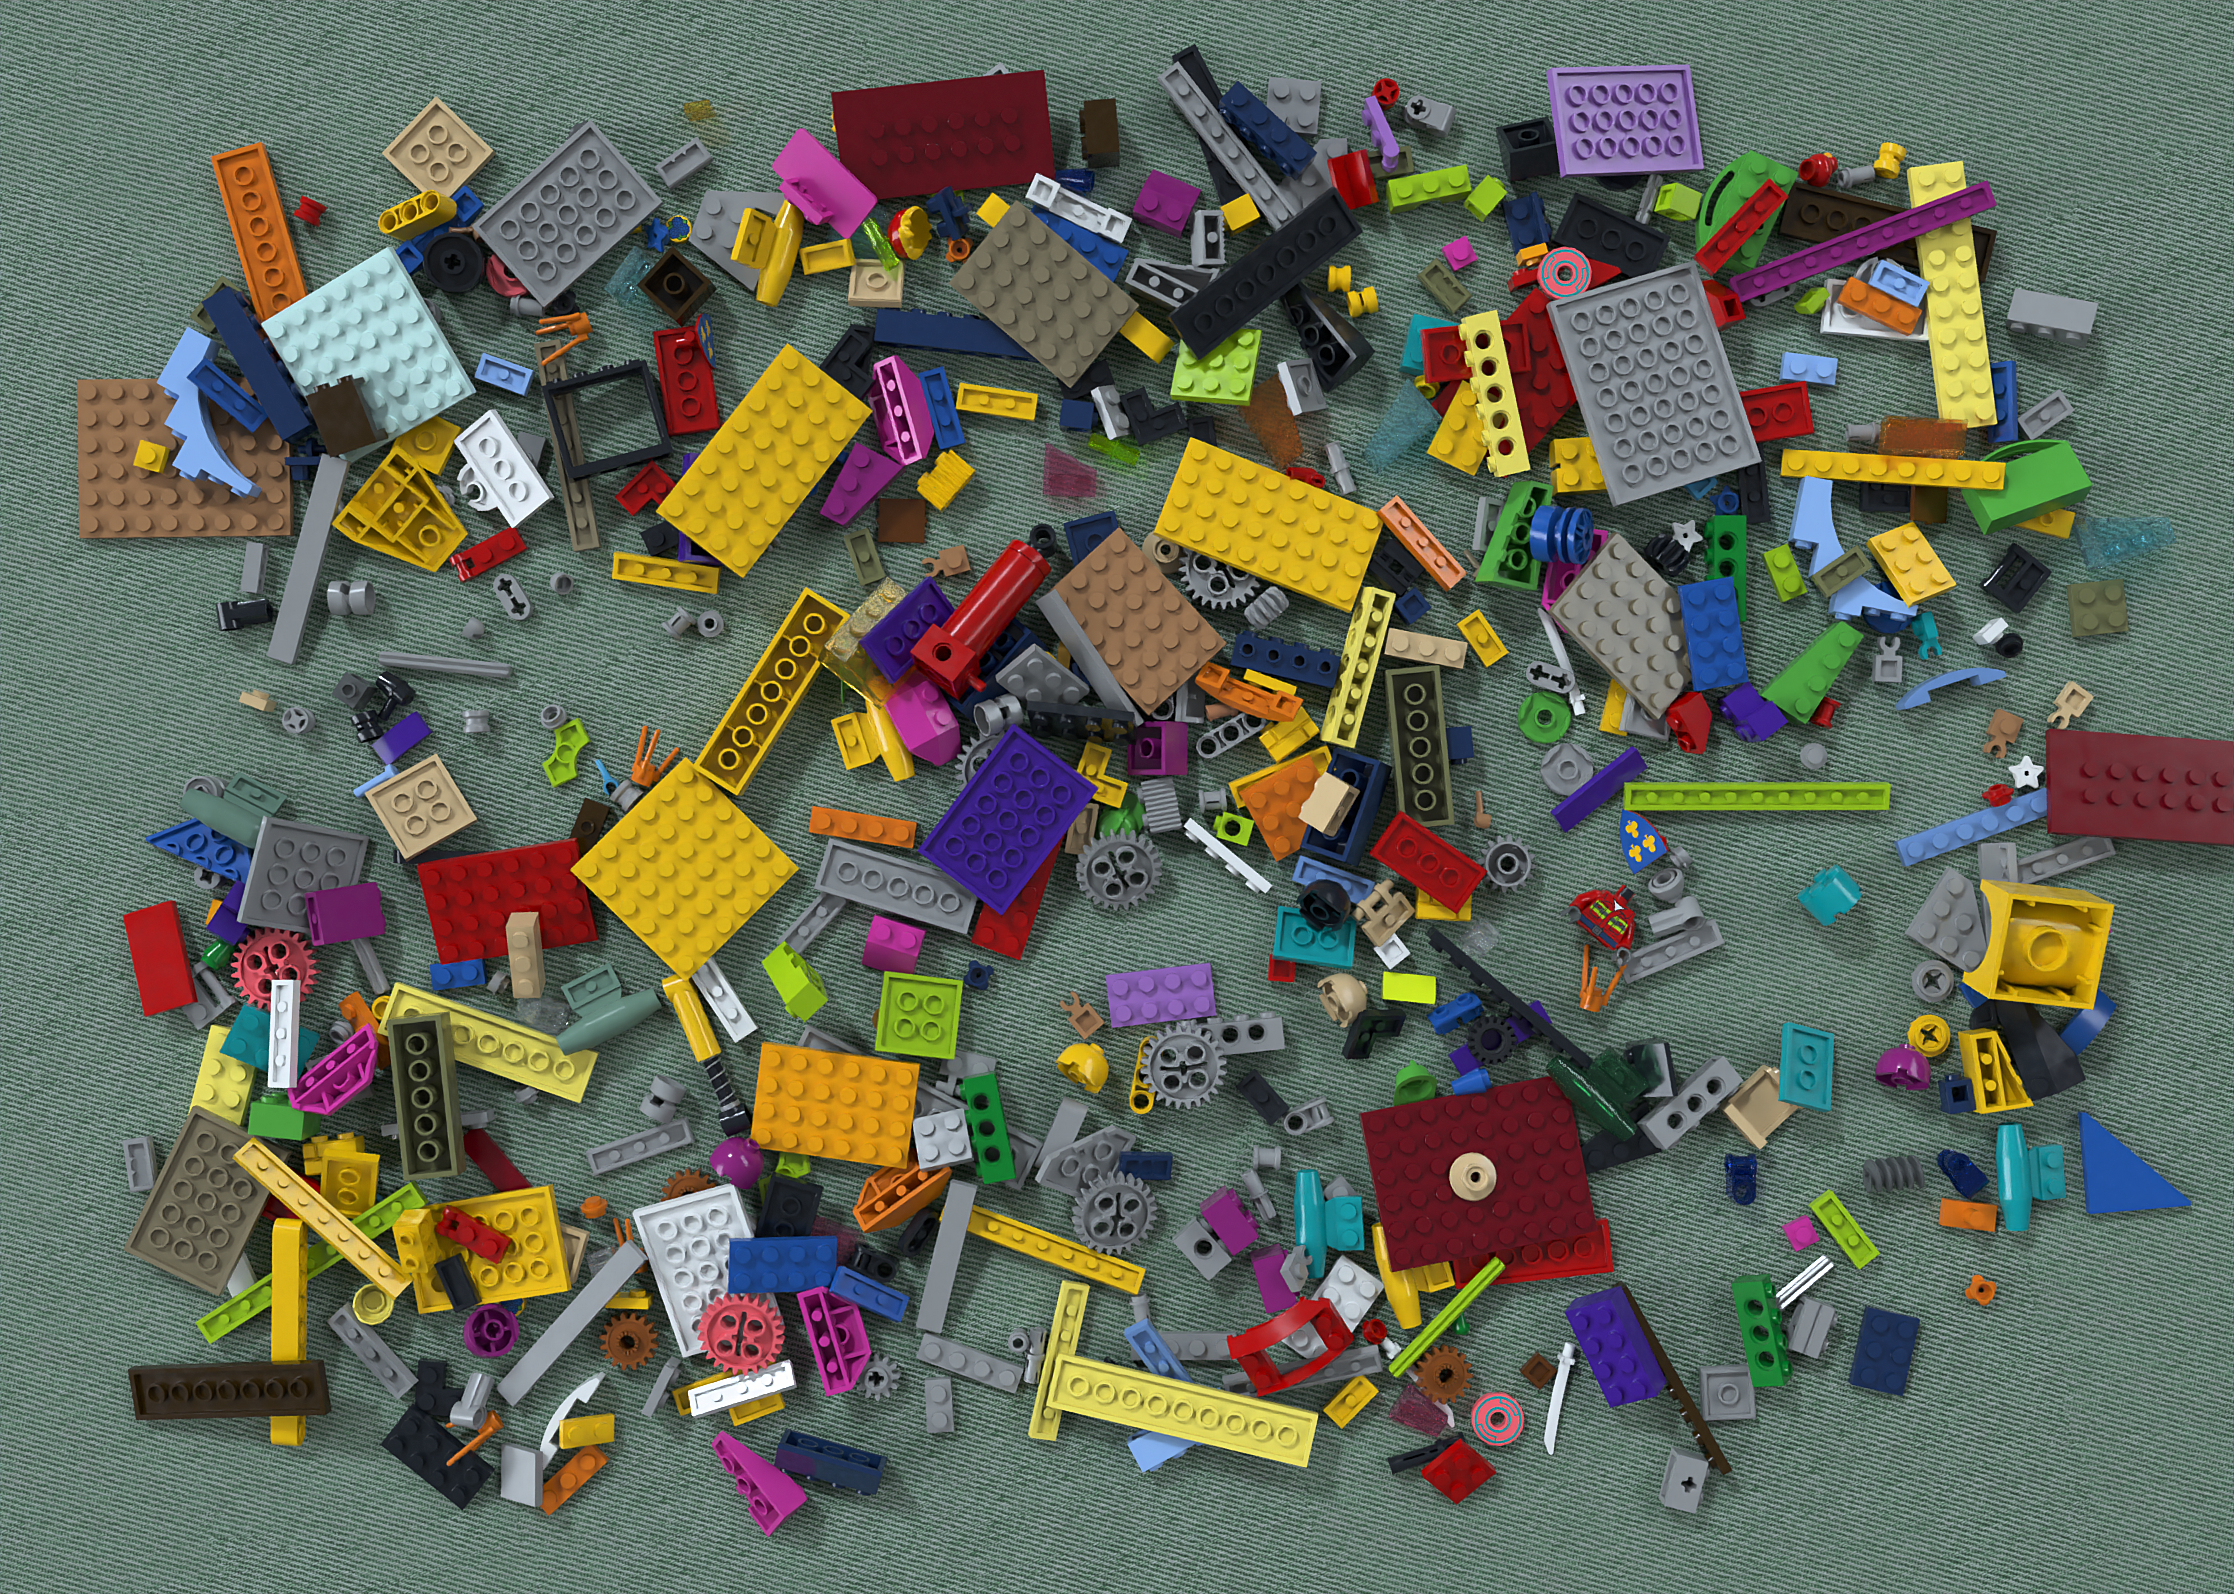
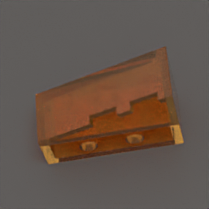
M1277 372L1253 389L1250 406L1235 405V408L1276 467L1281 471L1301 457L1304 450L1292 411L1287 404L1285 388L1281 384L1279 372Z
M1885 415L1881 421L1878 454L1891 456L1913 455L1914 457L1922 458L1930 457V455H1941L1943 459H1958V456H1964L1969 420Z

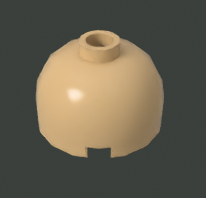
M1336 973L1319 981L1318 988L1322 987L1323 993L1319 995L1320 1000L1333 1021L1339 1019L1342 1022L1339 1025L1340 1027L1351 1025L1357 1019L1358 1013L1366 1010V994L1368 991L1361 980L1358 981L1347 973Z

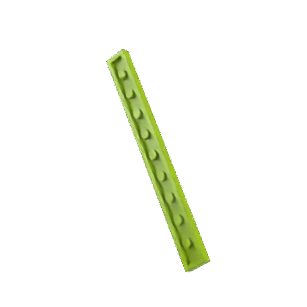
M1624 782L1623 809L1889 810L1891 784L1888 782Z
M413 1180L350 1222L372 1240L392 1227L404 1210L419 1209L429 1201L415 1180ZM324 1239L308 1248L307 1281L344 1258ZM272 1272L195 1322L209 1344L272 1304Z

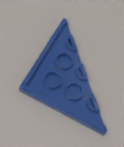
M196 818L145 837L146 841L151 845L236 882L239 880L244 884L247 882L254 850L205 826Z
M2078 1112L2087 1213L2096 1214L2191 1206L2190 1200L2086 1112Z

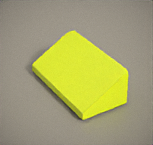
M1383 971L1381 998L1435 1004L1436 977Z

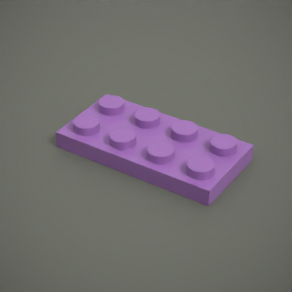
M1210 962L1106 975L1112 1028L1216 1016Z

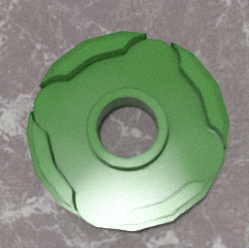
M1547 691L1533 693L1525 698L1519 707L1517 714L1518 727L1523 735L1532 742L1540 744L1551 743L1563 737L1567 732L1571 721V714L1565 700L1556 693ZM1541 710H1546L1551 715V720L1547 725H1542L1537 720V715Z

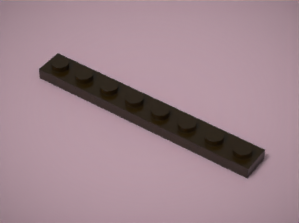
M1622 1281L1612 1285L1613 1288L1622 1287L1658 1365L1669 1384L1665 1388L1673 1401L1678 1400L1682 1408L1678 1411L1686 1424H1692L1695 1431L1691 1434L1699 1447L1704 1445L1708 1452L1704 1456L1709 1462L1710 1467L1713 1470L1717 1468L1722 1475L1732 1471V1468L1629 1288Z

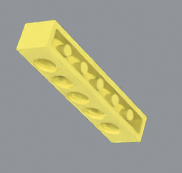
M1497 310L1464 317L1461 319L1462 324L1458 325L1460 338L1462 341H1466L1468 350L1464 351V358L1467 367L1472 369L1473 377L1470 378L1472 393H1477L1479 404H1476L1475 408L1478 420H1483L1484 430L1481 431V437L1484 446L1489 448L1490 457H1487L1489 472H1494L1495 477H1501L1530 470ZM1479 334L1485 335L1488 339V345L1485 349H1480L1476 345L1475 340ZM1486 360L1490 361L1494 367L1490 376L1484 375L1481 370L1482 363ZM1491 387H1495L1499 391V398L1494 403L1487 398V391ZM1498 413L1503 415L1505 419L1504 426L1500 429L1493 425V417ZM1502 440H1507L1510 444V451L1506 455H1502L1498 450V445Z
M1360 587L1319 740L1342 747L1355 748L1396 594L1375 587Z

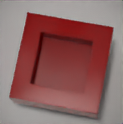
M1269 953L1267 980L1294 983L1296 962L1272 959V954Z

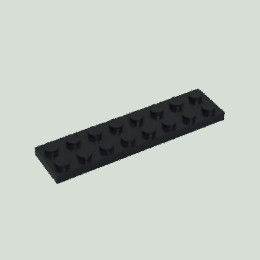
M1331 187L1166 317L1195 360H1200L1351 242L1363 230L1337 188Z

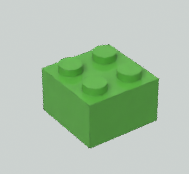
M272 1092L271 1096L265 1095L261 1099L251 1102L248 1135L304 1140L320 1133L322 1114L296 1110L292 1108L288 1093Z

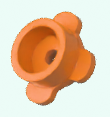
M951 237L948 238L949 251L946 254L947 261L951 263L962 261L964 264L971 256L970 248L973 246V241L968 237L954 241ZM957 248H961L962 252H957Z
M1976 1274L1971 1279L1970 1287L1965 1290V1296L1969 1299L1974 1298L1980 1305L1985 1306L1994 1297L1996 1284L1992 1281L1987 1282L1981 1275Z

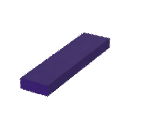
M1631 746L1551 810V815L1561 830L1565 833L1623 788L1624 782H1630L1644 771L1647 765L1638 750Z
M1536 999L1528 1004L1547 1022L1552 1023L1539 1000ZM1512 1014L1504 1019L1515 1031L1514 1035L1517 1036L1515 1045L1535 1034L1529 1028L1531 1022L1525 1017L1519 1020ZM1495 1030L1485 1032L1481 1040L1483 1047L1487 1050L1496 1049L1501 1043L1500 1034ZM1466 1043L1448 1054L1460 1076L1484 1065L1483 1062L1476 1059L1470 1053L1471 1051L1467 1048Z

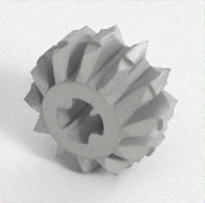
M1273 586L1245 609L1244 615L1252 626L1254 625L1258 630H1261L1288 608L1289 601L1282 591Z

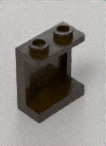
M352 374L336 379L338 385L330 387L329 383L313 387L315 393L305 396L330 458L388 439L385 428L379 430L376 428L359 385L365 382L363 377L354 379Z

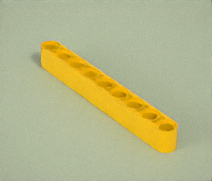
M992 192L976 214L994 228L1010 206ZM1137 311L1119 331V333L1158 365L1175 345L1169 337Z
M277 1218L273 1226L271 1361L306 1360L308 1225L302 1219ZM306 1416L271 1417V1443L273 1445H302L306 1430Z

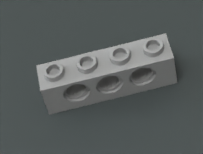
M1275 1011L1260 1012V1017L1249 1018V1014L1233 1015V1020L1223 1021L1222 1016L1207 1018L1205 1023H1197L1196 1019L1181 1021L1182 1029H1186L1188 1022H1191L1192 1030L1194 1031L1199 1025H1201V1031L1210 1030V1041L1216 1038L1219 1039V1043L1215 1048H1224L1222 1055L1285 1049L1282 1017L1275 1015ZM1254 1025H1260L1263 1028L1261 1037L1251 1038L1249 1036V1029ZM1234 1028L1237 1031V1036L1233 1041H1226L1222 1038L1225 1029ZM1192 1046L1188 1049V1053L1192 1056H1199L1203 1052L1198 1046Z
M1713 1055L1677 1087L1678 1096H1668L1663 1099L1637 1124L1656 1148L1671 1149L1681 1141L1680 1136L1686 1131L1694 1130L1700 1124L1699 1120L1705 1114L1713 1113L1719 1107L1718 1103L1724 1097L1728 1098L1736 1093L1738 1090L1737 1086L1743 1079L1724 1056ZM1710 1080L1714 1083V1090L1711 1094L1707 1090V1084ZM1691 1097L1695 1100V1107L1692 1111L1688 1108V1101ZM1672 1114L1676 1118V1124L1673 1128L1668 1123L1669 1117Z

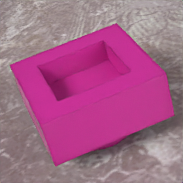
M1466 235L1441 249L1453 273L1476 262L1478 259Z
M1806 1215L1781 1226L1793 1250L1796 1252L1820 1240L1809 1217Z

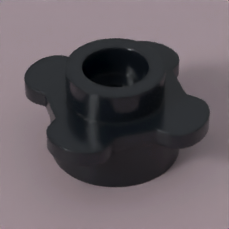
M568 290L566 293H562L552 302L555 317L580 313V308L575 302L576 294L573 291ZM564 303H567L566 308L563 307Z

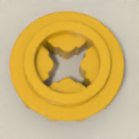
M1931 1014L1922 1015L1910 1023L1911 1026L1907 1032L1908 1044L1914 1046L1915 1050L1924 1056L1933 1057L1939 1055L1949 1045L1950 1029L1942 1018ZM1932 1028L1931 1035L1936 1042L1928 1039L1924 1042L1925 1036L1920 1030L1930 1031Z

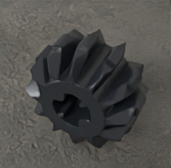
M1660 533L1652 538L1644 549L1646 559L1651 562V565L1669 577H1675L1683 572L1691 561L1689 552L1684 549V546L1678 540L1673 539L1671 535H1666L1665 533Z

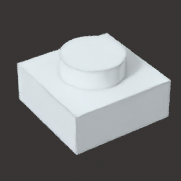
M2002 618L1992 619L1972 638L1978 645L1988 643L1992 645L2004 635L2002 631L2009 625Z
M1395 933L1381 947H1373L1374 951L1389 969L1393 968L1410 954L1409 950Z

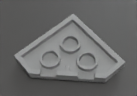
M1347 138L1320 139L1313 147L1317 155L1305 172L1296 181L1292 177L1286 176L1277 186L1297 213L1329 188L1333 187L1327 160L1348 154Z
M1946 867L1904 934L1963 972H1973L1981 965L1987 952V946L1972 881L1953 869Z
M1110 1125L1047 1155L1035 1180L1040 1184L1073 1197H1083L1084 1195L1080 1189L1085 1188L1089 1190L1091 1187L1088 1181H1092L1095 1184L1098 1183V1175H1101L1104 1180L1107 1179L1108 1172H1111L1114 1178L1117 1177L1120 1151H1130L1137 1136L1117 1126ZM1103 1198L1099 1203H1104L1106 1198Z

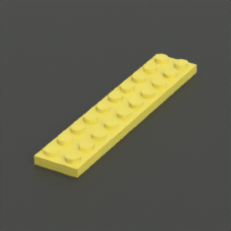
M1963 161L1912 167L1907 170L1912 209L1966 188ZM1968 217L1915 237L1920 276L1922 279L1930 282L1923 295L1941 433L1997 424L1971 219Z
M1058 1352L1046 1406L1306 1468L1319 1416L1317 1412L1063 1352Z

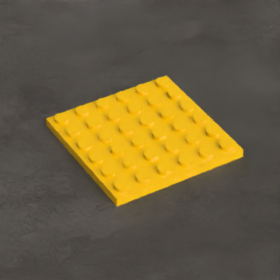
M687 757L670 771L570 869L685 982L799 870V867L705 775L692 768L694 764Z

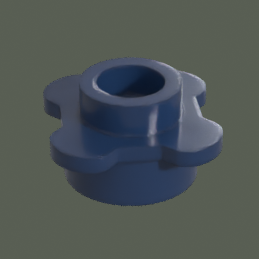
M972 960L968 964V974L963 978L966 985L972 984L978 986L980 990H985L988 988V979L993 974V968L990 965H981L977 960ZM976 973H980L981 977H976Z

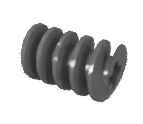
M1909 1155L1907 1158L1899 1156L1896 1160L1893 1157H1888L1886 1160L1878 1158L1875 1162L1872 1159H1867L1864 1162L1862 1178L1868 1193H1871L1872 1185H1874L1877 1192L1882 1191V1184H1885L1887 1191H1892L1893 1183H1895L1899 1191L1903 1189L1904 1182H1906L1908 1189L1914 1188V1181H1916L1920 1189L1924 1187L1923 1169L1919 1160L1914 1155Z

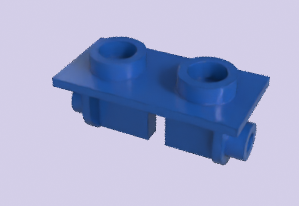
M1472 990L1459 995L1455 1000L1446 1005L1436 1007L1433 1012L1426 1016L1432 1023L1436 1034L1445 1035L1460 1027L1456 1020L1460 1017L1465 1024L1481 1016L1480 1013L1484 1009L1481 1005L1482 1002Z

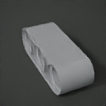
M1241 713L1202 736L1196 743L1197 754L1204 759H1210L1260 731L1265 726L1266 719L1260 718V725L1252 728L1246 722L1249 714ZM1228 726H1233L1238 731V737L1234 741L1226 740L1223 735L1224 729ZM1206 739L1213 741L1215 744V750L1210 755L1203 753L1200 748L1202 741Z
M1066 1096L1063 1097L1035 1160V1167L1040 1169L1047 1155L1074 1143L1089 1106Z

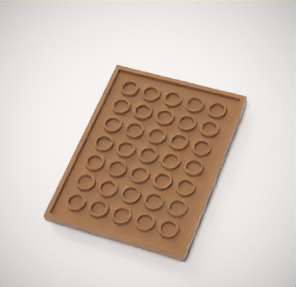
M245 377L230 378L261 404ZM158 379L77 380L79 538L294 536L293 478L291 466L285 465V457H293V444L281 439L269 417L251 433L211 398L208 400L212 426L223 451L231 463L246 478L262 488L258 498L247 495L245 499L231 491L233 486L224 482L223 486L210 479L203 481L196 478L192 482L179 475L181 470L172 464L185 441L171 434L173 429L164 424L177 400L164 393L165 387L157 383ZM140 440L170 448L163 474L133 465Z

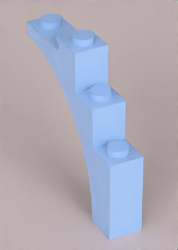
M187 327L157 381L159 385L165 387V394L177 400L164 424L173 429L171 434L185 441L172 465L181 470L179 475L192 482L196 478L203 481L210 479L222 486L226 482L233 486L231 489L233 493L245 499L247 495L258 498L262 488L246 478L231 463L218 442L211 422L208 406L209 397L186 378L204 358H207L213 364L221 345Z
M1805 476L1800 480L1788 542L1795 543V547L1800 549H1811V546L1814 547L1808 578H1811L1810 576L1844 554V551L1838 542L1832 522L1830 501L1833 481ZM1860 575L1831 595L1828 614L1835 615L1836 620L1851 622V618L1859 617L1861 610H1864L1863 614L1880 616V613L1891 615L1890 619L1906 622L1907 618L1916 616L1918 605L1908 608L1904 601L1878 590Z

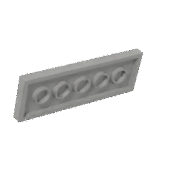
M829 838L814 886V890L967 935L978 899L976 895L947 873Z

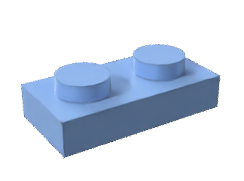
M1880 260L1868 285L1914 307H1918L1930 282L1884 260Z
M1785 352L1782 354L1779 380L1790 382L1806 381V384L1832 387L1835 385L1838 359Z
M483 353L474 378L527 397L535 372Z

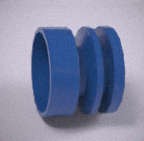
M1539 506L1534 514L1530 530V549L1533 558L1540 562L1553 563L1560 559L1564 564L1571 562L1576 565L1584 564L1588 559L1593 542L1594 527L1591 511L1588 508L1576 509L1575 507H1568L1564 511L1561 506Z

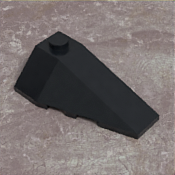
M1301 281L1279 297L1291 325L1297 328L1301 338L1299 344L1302 350L1306 349L1309 358L1312 359L1318 380L1327 392H1331L1360 371L1375 353L1372 346L1355 327Z
M1994 999L1996 1011L2031 1101L2058 1094L2086 1080L2076 1053L2068 1047L2032 1003Z

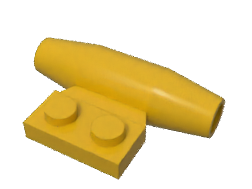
M786 199L774 223L771 217L752 208L744 209L730 260L750 269H760L756 301L770 307H777L787 287L803 234V212L797 206L790 204Z
M883 675L867 679L863 683L867 713L853 712L832 719L831 723L846 770L872 763L881 755L894 781L899 782L915 776L912 753L907 750L883 705L887 683Z
M1378 1222L1371 1227L1375 1259L1387 1299L1402 1329L1419 1326L1422 1323L1418 1290L1431 1293L1455 1285L1449 1262L1390 1272L1381 1224Z

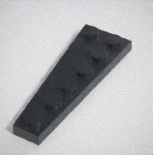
M1194 44L1173 55L1171 59L1173 65L1177 61L1217 110L1223 96L1197 46ZM1225 121L1255 158L1246 139L1232 123ZM1195 130L1220 207L1245 195L1246 193Z

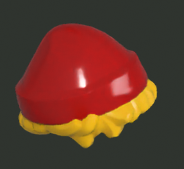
M913 206L898 211L887 226V240L899 257L917 260L922 256L929 240L932 239V235L929 233L932 225L929 223L928 215L918 206Z

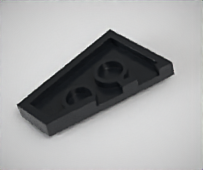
M1646 1100L1640 1102L1636 1108L1627 1114H1623L1612 1125L1604 1130L1602 1129L1580 1145L1586 1174L1662 1152L1661 1148H1656L1637 1124L1650 1112Z

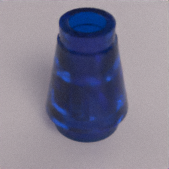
M1088 168L1056 170L1055 182L1061 184L1060 187L1085 195L1086 192L1092 193L1095 173L1094 171H1089Z

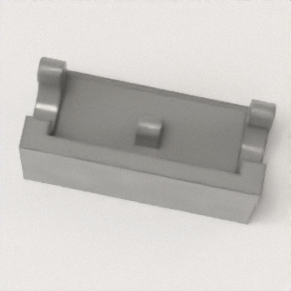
M1200 670L1176 691L1175 722L1204 724L1205 691L1195 683Z

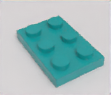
M1278 906L1272 959L1351 970L1357 921L1348 916L1340 930L1330 932L1332 928L1324 927L1321 930L1308 923L1301 916L1300 909Z
M244 1002L220 1049V1053L268 1072L271 1013ZM300 1025L297 1080L320 1038L319 1033Z
M1791 1022L1783 1024L1778 1101L1820 1112L1831 1111L1834 1034Z

